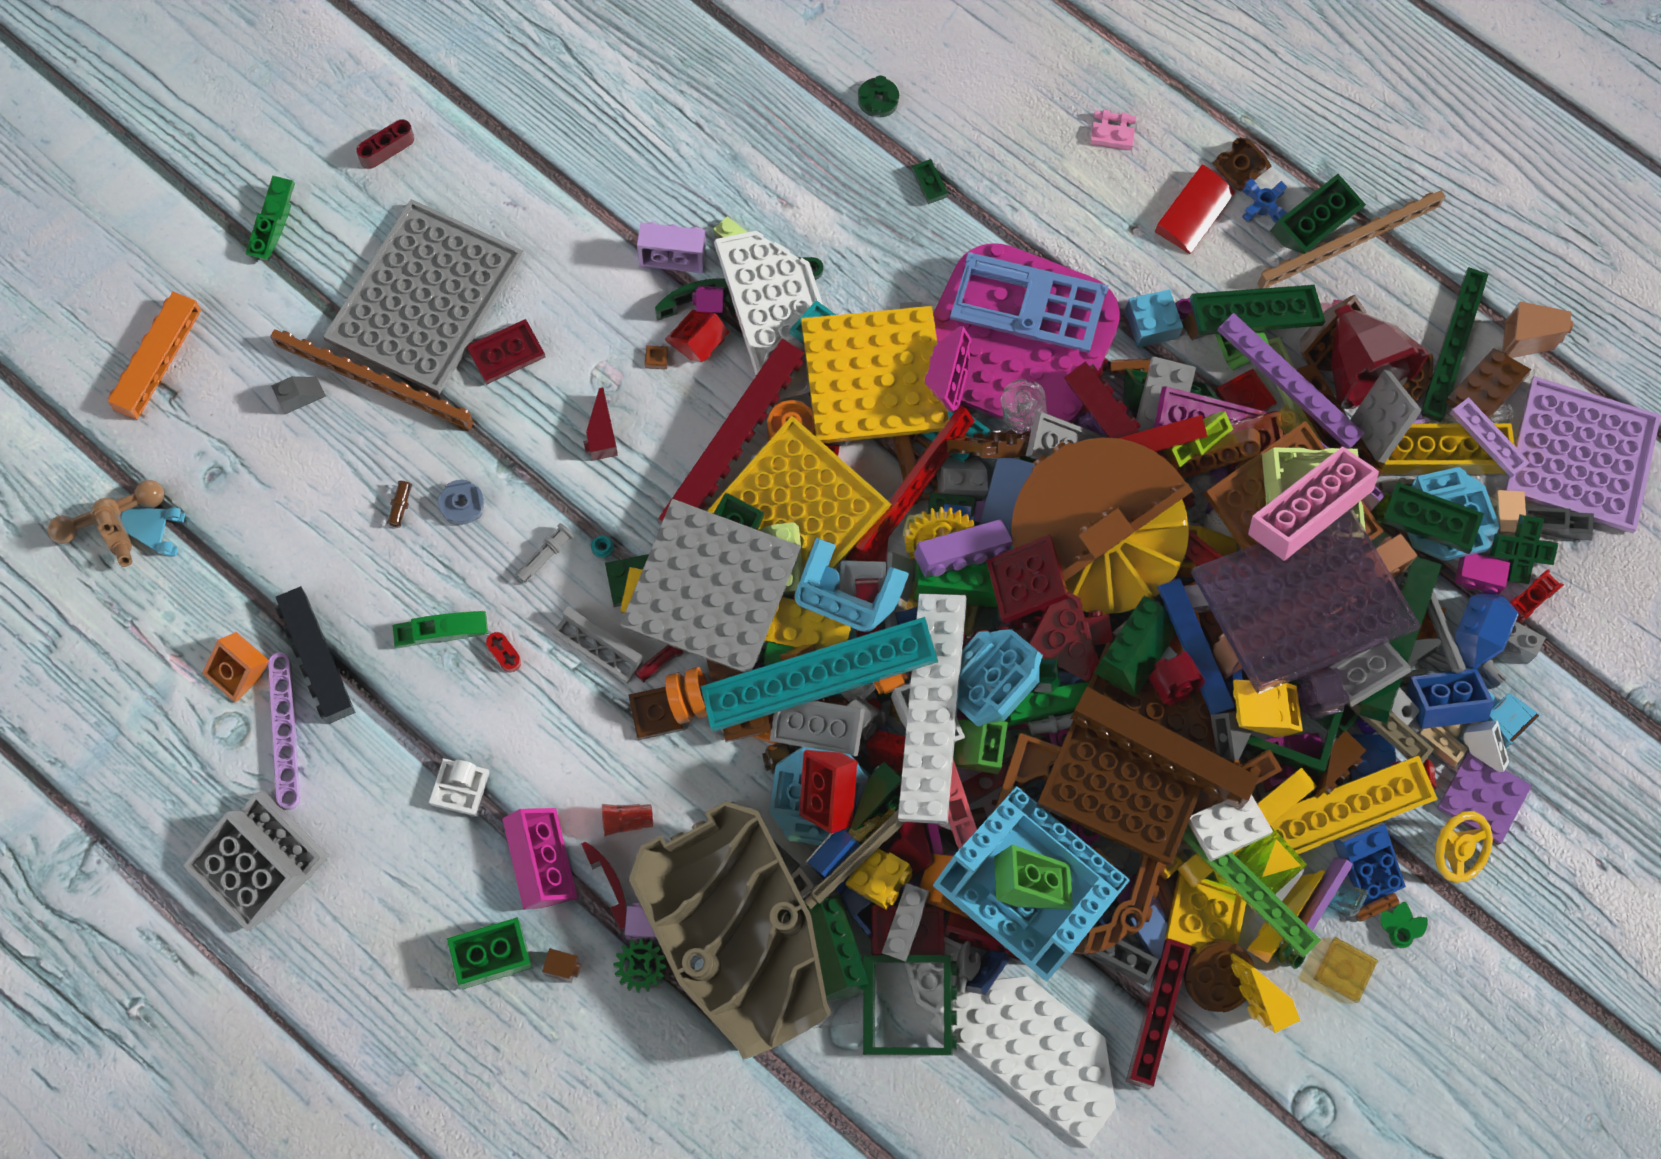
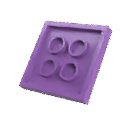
M1469 750L1437 809L1450 817L1466 811H1475L1483 815L1491 826L1493 842L1500 845L1532 785L1506 770L1498 772L1470 754ZM1473 820L1462 822V824L1472 830L1481 829L1479 824Z

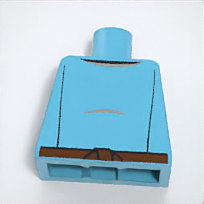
M1489 692L1494 703L1488 721L1498 720L1504 745L1507 748L1541 715L1512 694L1508 693L1499 701Z

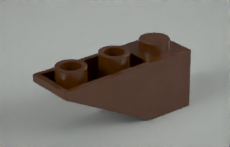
M1347 731L1333 742L1325 772L1317 780L1315 791L1317 799L1323 793L1328 796L1338 786L1334 782L1338 780L1341 783L1350 774L1347 769L1350 767L1354 770L1363 761L1360 756L1366 749Z

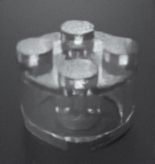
M1025 379L1013 381L1004 388L1000 398L1004 422L1016 433L1031 431L1035 412L1047 414L1044 389L1040 384L1036 382L1030 383Z

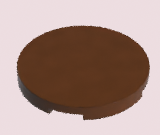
M1215 940L1199 947L1190 957L1184 974L1185 987L1190 998L1202 1009L1224 1013L1236 1009L1246 1001L1239 988L1241 985L1240 979L1234 974L1231 967L1234 964L1231 954L1234 953L1254 968L1255 966L1250 955L1239 945L1227 940Z

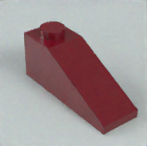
M603 387L598 390L586 430L587 440L583 441L586 454H591L592 461L618 456Z

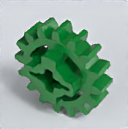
M640 939L639 945H635L634 941L631 940V947L622 946L623 954L616 953V957L620 961L613 963L615 968H619L614 974L616 977L622 976L619 983L621 986L627 983L628 991L636 987L637 993H640L641 988L645 987L646 991L649 992V985L659 986L657 978L664 979V975L660 971L666 970V965L661 964L665 960V956H658L661 949L660 947L652 949V941L644 945L643 939ZM635 951H646L644 955L636 954ZM627 958L630 962V966L626 970V972H624V963ZM634 959L636 960V962H639L640 964L645 962L644 967L646 973L641 969L635 970L636 965ZM656 960V970L653 974L650 966ZM635 978H644L646 981L636 982L633 980Z

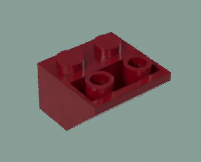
M905 822L879 847V849L887 854L892 853L910 864L913 870L910 881L934 863L923 823Z

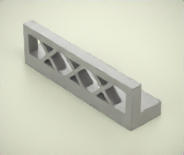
M567 606L562 612L563 619L552 632L553 635L628 684L635 674L634 671L643 664L642 655ZM569 623L575 627L576 635L565 636L561 631ZM580 638H592L595 647L583 648L580 644ZM610 650L613 654V660L603 661L599 658L598 651ZM627 662L633 667L625 676L618 671L617 663Z

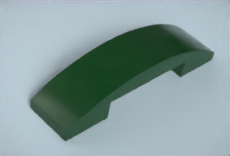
M726 279L700 280L671 292L655 307L657 321L678 314L677 306L691 302L692 294L696 292L698 286L724 287L725 299L729 291Z

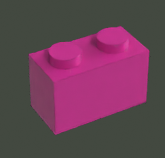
M1479 554L1460 557L1455 583L1460 584L1466 589L1475 588L1483 590L1484 593L1499 595L1506 588L1510 563Z

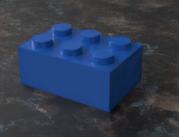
M1477 668L1464 670L1458 674L1455 672L1411 676L1406 693L1409 699L1419 708L1416 718L1421 729L1488 721L1494 703Z

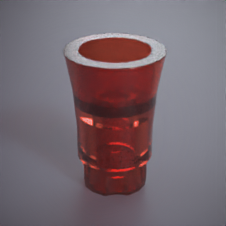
M601 804L604 837L616 833L653 827L651 804L641 806L640 804Z

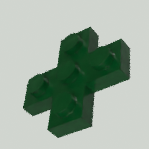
M1519 514L1515 536L1494 534L1490 555L1509 559L1510 566L1507 581L1529 584L1534 563L1554 565L1559 543L1539 540L1544 518Z

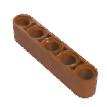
M1248 428L1228 434L1202 456L1195 454L1187 461L1188 464H1183L1181 467L1172 466L1184 479L1252 458L1260 452V433L1255 429Z

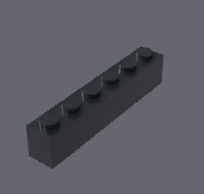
M302 586L276 596L275 598L278 603L275 606L279 618L284 617L285 619L284 631L287 637H292L294 645H291L295 657L301 658L303 664L299 667L304 678L309 677L311 685L308 686L312 698L317 697L320 705L316 706L321 719L326 718L329 724L356 713Z

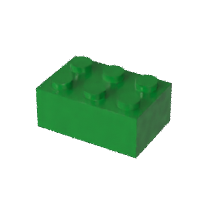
M518 917L446 938L458 986L462 990L533 969L522 925Z

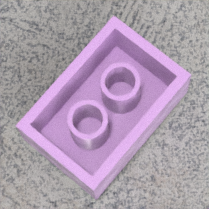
M654 222L640 223L637 242L639 266L703 273L706 257L705 230L698 227H679L674 224L667 226L658 225Z

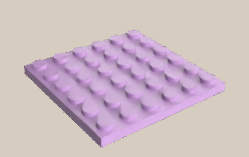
M1533 376L1530 381L1515 447L1530 463L1512 478L1507 477L1505 490L1525 492V500L1546 507L1570 508V512L1594 513V522L1634 533L1637 530L1661 415Z

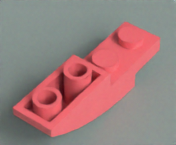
M953 759L948 821L959 850L977 831Z

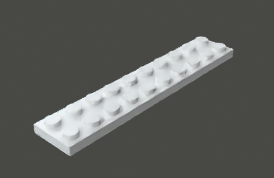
M919 594L917 619L926 618L938 663L912 670L898 820L901 822L948 823L966 610L965 595Z

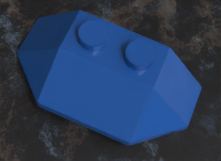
M1479 593L1470 597L1455 634V643L1465 668H1479L1480 664L1489 661L1504 651L1518 617L1517 610L1504 596Z

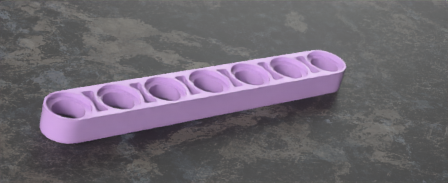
M275 653L269 659L268 668L276 799L283 809L292 810L300 803L292 664L286 654ZM285 659L286 666L280 670L275 669L274 663L276 660ZM279 681H286L288 684L286 690L282 692L276 691L275 685ZM280 703L289 704V709L284 714L277 713V706ZM282 725L290 726V732L286 736L278 735V729ZM285 747L291 748L292 753L290 757L286 759L280 758L279 752ZM291 770L293 771L292 779L287 782L282 781L280 778L282 772ZM288 792L293 793L295 798L291 804L282 803L284 794Z

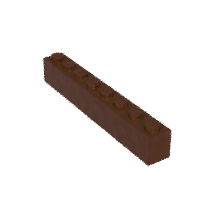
M1086 687L1071 716V719L1080 727H1088L1101 738L1110 739L1116 742L1122 749L1131 750L1139 754L1143 760L1152 761L1160 765L1164 771L1181 776L1185 782L1200 786L1209 795L1219 796L1230 806L1242 809L1249 801L1259 780V777L1089 687Z

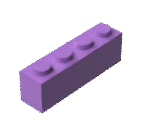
M1000 519L919 542L914 556L925 578L940 576L944 572L961 570L971 564H981L990 558L1010 550L1013 541Z

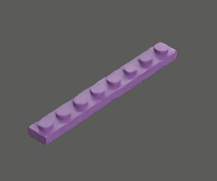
M1234 313L1218 328L1217 331L1344 448L1350 449L1365 434Z

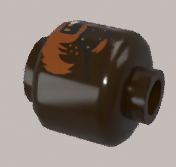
M784 743L767 746L765 753H762L766 771H770L775 775L776 764L794 753L795 748H790L788 744Z

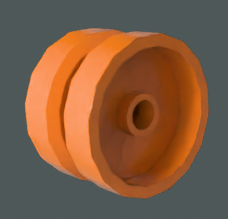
M795 400L783 401L775 405L770 411L767 420L768 442L791 416L815 436L814 418L811 408L803 402Z
M699 666L687 669L684 676L677 672L667 675L665 679L668 702L674 718L680 725L691 722L694 714L699 719L708 717L701 686L707 685L708 682Z

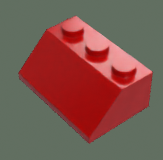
M805 750L803 752L799 816L831 834L851 827L853 823L858 761L841 752Z

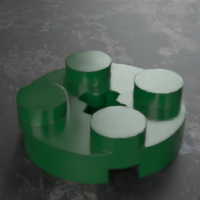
M878 75L875 78L868 79L860 86L858 90V105L869 116L879 115V117H887L897 109L900 96L899 90L885 76ZM875 95H882L883 100H875Z

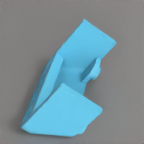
M816 538L795 592L796 603L803 608L863 632L872 631L896 609L909 573L890 567L881 592L877 594L873 604L837 590L840 575L836 569L828 566L836 545Z

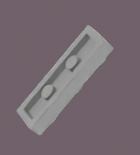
M906 883L882 951L883 954L906 962L930 894L929 891Z

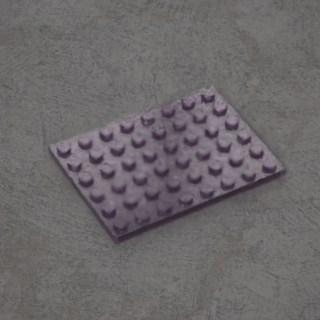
M1352 508L1285 561L1258 543L1194 567L1191 570L1193 578L1257 694L1415 632L1421 627Z

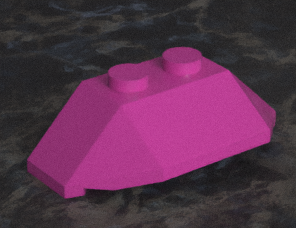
M959 326L934 347L933 354L930 357L929 370L925 376L927 387H929L933 395L949 412H954L958 409L968 374L969 347L971 346L972 339L964 326Z

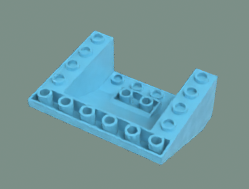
M1016 786L953 856L933 886L1047 982L1075 950L1130 879L1049 812L1036 806L1037 802ZM1010 845H1015L1070 864L1073 908L1071 910L1016 907L997 901L994 856Z

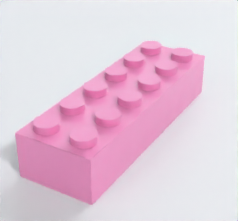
M1342 446L1254 514L1248 535L1285 561L1371 493L1375 488L1379 471Z

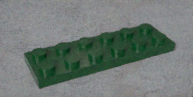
M1315 284L1193 293L1189 298L1199 336L1220 334L1217 331L1218 328L1233 313L1253 331L1323 326L1326 322Z

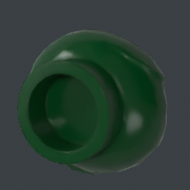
M1286 941L1277 948L1272 958L1275 957V961L1279 966H1291L1293 969L1300 967L1305 960V957L1302 958Z

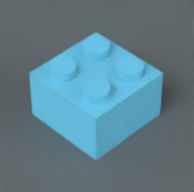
M1170 289L1128 299L1125 313L1137 348L1179 338L1183 325Z

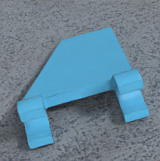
M134 507L122 512L121 520L130 536L159 554L172 557L177 555L178 547L173 546L172 542L161 541L166 520L184 523L185 513H180V508L150 509Z

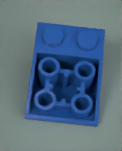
M1379 822L1333 841L1338 858L1347 859L1353 864L1347 875L1364 906L1406 887L1385 823Z

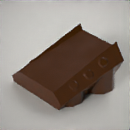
M1241 137L1234 140L1232 147L1226 152L1220 153L1216 160L1212 162L1213 166L1238 191L1243 190L1246 187L1245 183L1251 178L1253 180L1257 179L1272 167L1267 157L1249 139Z

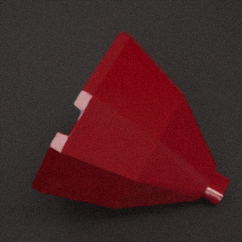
M1350 304L1339 307L1334 311L1338 319L1336 320L1331 367L1337 400L1341 406H1345L1348 403L1351 408L1359 407L1384 370L1391 371L1399 382L1406 377L1412 380L1418 376L1429 354L1426 349L1398 326L1360 311H1353Z

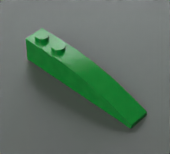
M1089 682L1060 686L1052 693L1031 692L1004 722H1008L1007 727L1030 721L1046 719L1051 715L1055 717L1073 713Z

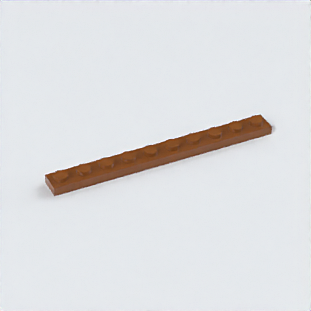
M274 329L270 335L274 345L466 430L470 431L474 424L470 412L466 409L452 407L447 401L443 399L436 400L422 390H419V392L413 390L404 382L397 383L384 373H374L365 365L361 364L358 366L345 356L338 357L333 355L330 350L323 347L319 349L306 339L299 340L287 331L283 330L281 332Z

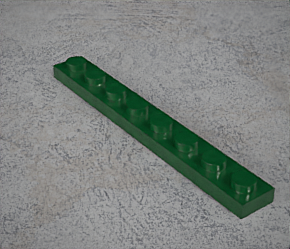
M1470 267L1465 272L1421 409V415L1438 422H1441L1444 418L1447 408L1445 403L1452 393L1489 275L1487 273Z

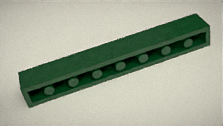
M1418 557L1414 559L1412 565H1409L1404 572L1403 577L1407 579L1406 582L1400 583L1397 592L1400 598L1393 602L1391 613H1394L1393 618L1388 617L1384 631H1387L1386 637L1383 636L1407 663L1411 657L1442 565ZM1403 677L1357 704L1361 706L1359 715L1387 724Z

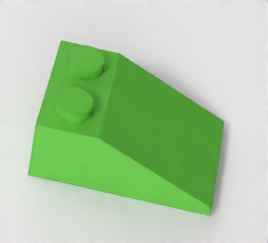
M1010 845L994 856L997 901L1016 907L1071 910L1073 908L1070 864L1015 845Z

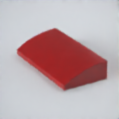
M1202 164L1158 222L1155 233L1191 254L1233 197L1235 191L1219 175Z

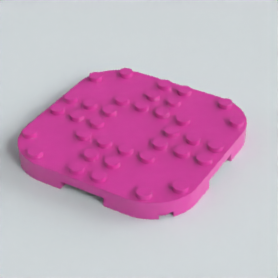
M984 244L968 251L974 254L1104 284L1091 276L1005 244ZM967 252L957 262L933 312L937 343L941 342L959 326H964L972 339L971 346L969 347L968 374L959 406L964 407L966 405L1004 420L1005 425L1015 429L1032 430L1035 412H1043L1073 424L1081 414L1084 404L1067 384L1064 377L1085 361L1089 366L1094 364L1097 370H1100L1118 329L1120 311L1116 297L1110 289L1107 291L1089 353L952 320L950 315L966 266ZM971 274L962 303L1019 316L1027 287ZM1053 283L1050 294L1069 298L1071 287ZM1077 289L1075 300L1093 304L1096 293ZM1048 301L1045 312L1064 316L1066 305ZM1072 307L1070 318L1089 322L1091 311ZM1043 319L1040 330L1059 334L1061 323ZM1067 325L1064 336L1084 340L1086 329Z

